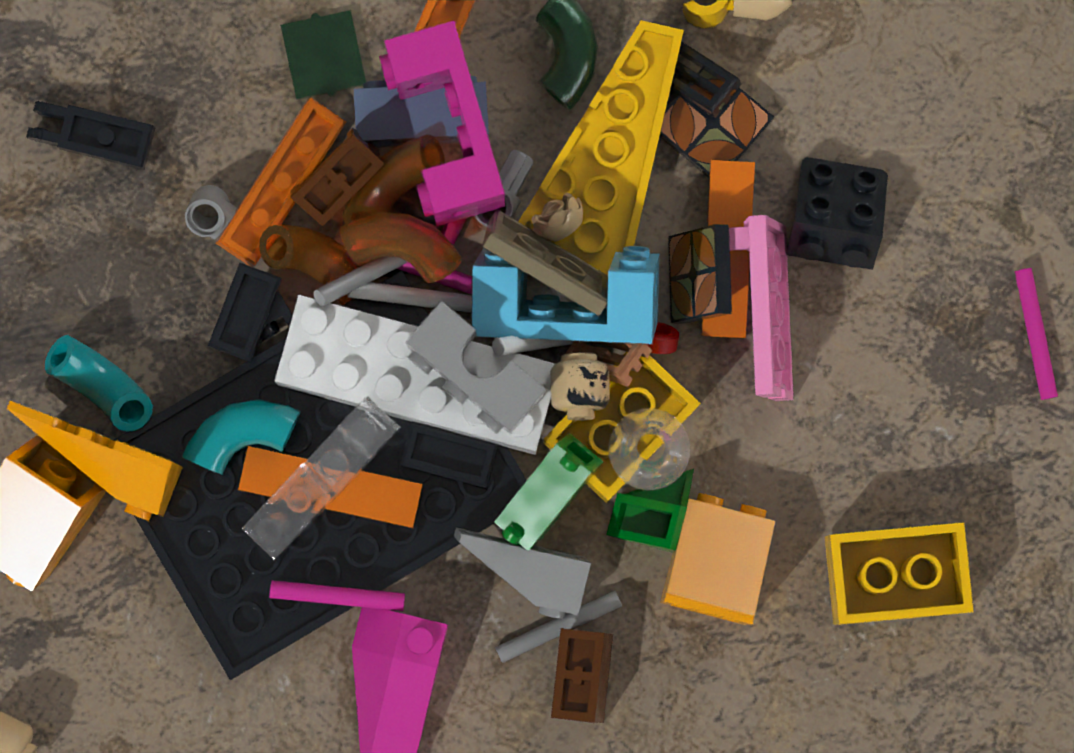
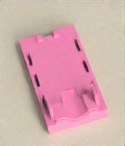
M767 215L748 216L746 221H744V227L729 228L730 251L747 250L750 252L755 394L764 398L768 397V399L774 401L793 400L786 226Z

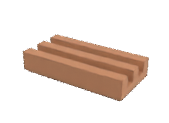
M574 341L565 354H596L597 360L609 363L606 364L609 369V381L629 386L633 380L628 375L631 370L638 372L642 367L638 359L640 356L648 358L652 350L644 343L592 341L628 352L626 356L610 352L606 348L586 345L587 341Z

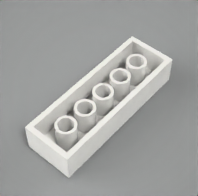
M298 295L275 382L279 386L536 455L551 400L550 372L555 363L518 353L498 356L494 353L492 346L473 341L468 344L463 353L462 360L465 368L472 375L479 378L496 376L512 360L546 389L545 395L511 434L503 428L496 434L477 417L482 410L473 402L467 399L462 405L442 388L447 380L433 369L427 375L407 358L412 351L407 347L406 341L416 331L417 326L332 303L320 306L315 299Z

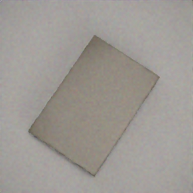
M495 210L487 223L483 247L600 316L608 303V275L553 242L541 238L533 230L508 215Z

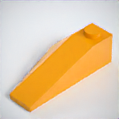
M13 401L9 402L7 410L115 499L127 503L124 512L147 521L150 520L152 513L164 517L182 471V466L125 443L113 441L85 428L71 425L68 422Z

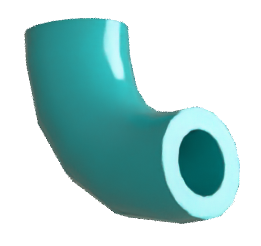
M69 335L60 337L52 345L45 360L47 374L62 381L88 398L103 411L119 430L126 432L135 431L149 421L153 410L150 398L118 366Z
M260 399L229 404L203 421L188 442L182 457L223 475L234 453L245 446L260 444L282 452L294 429L300 411L287 405Z

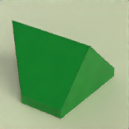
M694 468L626 494L617 493L606 535L670 553L675 552L688 505Z

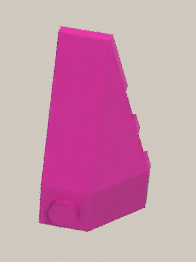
M361 608L352 644L360 753H418L448 624L386 609Z

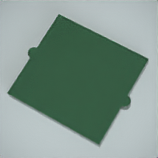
M351 10L324 16L314 13L310 19L281 25L297 100L327 93L330 97H333L337 91L360 87L366 82Z

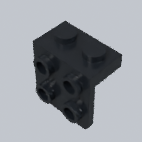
M811 157L804 158L800 167L796 210L788 239L786 255L806 260H817L847 265L853 268L859 267L873 270L883 237L887 173L877 168Z

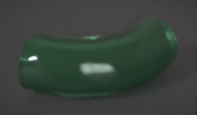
M548 0L538 13L535 21L552 38L555 53L553 63L538 82L558 103L570 111L581 99L594 77L599 47L592 20L577 0Z

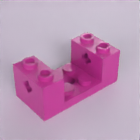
M447 22L384 40L387 54L380 55L379 58L388 90L397 88L399 98L403 100L444 88L451 117L460 116L462 125L457 126L456 129L463 159L422 170L424 183L416 185L425 217L434 215L436 225L440 226L505 207L504 189L455 22Z

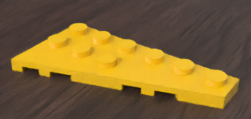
M642 20L639 22L602 86L597 91L580 122L575 127L518 221L532 230L535 228L532 223V217L534 215H541L546 203L552 200H562L565 193H570L575 199L579 197L583 208L581 225L564 239L551 242L608 275L615 252H623L624 247L634 246L684 32L682 29Z

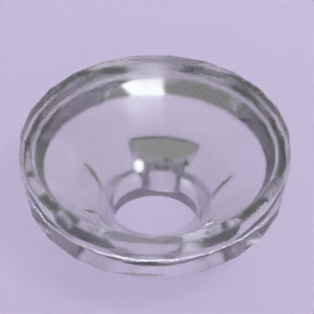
M654 408L640 409L628 414L616 425L609 441V458L616 474L625 483L642 490H658L674 483L683 474L690 458V441L685 428L673 415ZM654 434L662 439L664 453L660 459L647 461L640 457L637 451V444L642 436Z

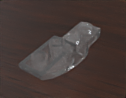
M366 397L307 461L293 472L242 529L273 560L276 559L376 456L375 454L400 427L369 397Z

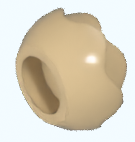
M565 193L562 200H552L546 203L542 214L532 217V223L535 227L532 230L535 234L545 240L556 242L573 233L583 220V208L579 197L575 199L570 193Z

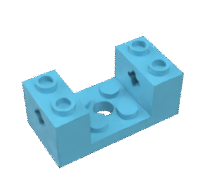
M627 246L623 248V252H615L608 271V303L600 316L576 302H561L560 297L556 295H536L533 297V300H527V273L483 247L473 264L472 327L476 330L477 337L516 336L525 339L652 344L658 323L660 254L649 253L650 249L642 246Z

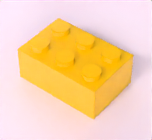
M650 355L648 358L640 356L638 360L642 367L638 372L632 370L629 372L628 375L633 379L629 386L609 381V404L601 410L594 411V419L568 420L566 415L543 439V443L551 450L557 442L570 433L604 461L586 484L606 503L701 404Z
M964 522L825 536L833 625L974 612Z

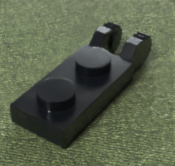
M35 101L33 109L35 113L46 118L64 120L61 134L39 127L28 128L26 138L57 146L60 150L145 170L155 132L154 125L73 105L63 107Z

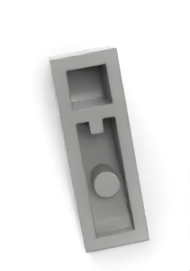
M456 527L454 537L458 542L531 603L539 606L538 613L558 619H564L565 613L579 614L591 563L584 556L540 546H534L527 551L523 546L514 545L505 538Z

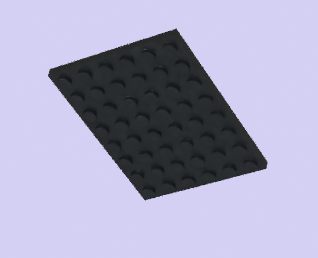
M402 270L381 282V284L412 287ZM354 298L342 305L343 307L417 327L428 317L427 311L421 306ZM286 339L253 357L251 362L243 363L151 417L143 427L135 431H128L113 440L167 459L183 467L164 517L152 513L149 521L134 517L229 680L240 676L355 607L270 598L272 580L376 591L386 589L460 545L461 543L454 537L456 527L480 533L495 524L494 521L527 481L509 449L498 445L487 489L401 466L412 422L279 386L275 382ZM260 399L290 406L299 410L300 414L282 452L260 444L248 446L423 484L414 527L409 528L238 490L248 446L234 453L223 475L183 458L182 455L188 442L205 419L229 404Z

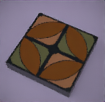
M703 68L697 73L719 88L724 83ZM690 81L687 84L707 99H712V95ZM740 87L737 91L733 89L730 93L731 99L727 104L722 103L719 107L721 112L716 118L680 94L665 110L660 137L708 178L710 174V160L738 161L774 119L771 113Z
M714 224L668 236L671 323L685 324L731 314V269L728 225Z

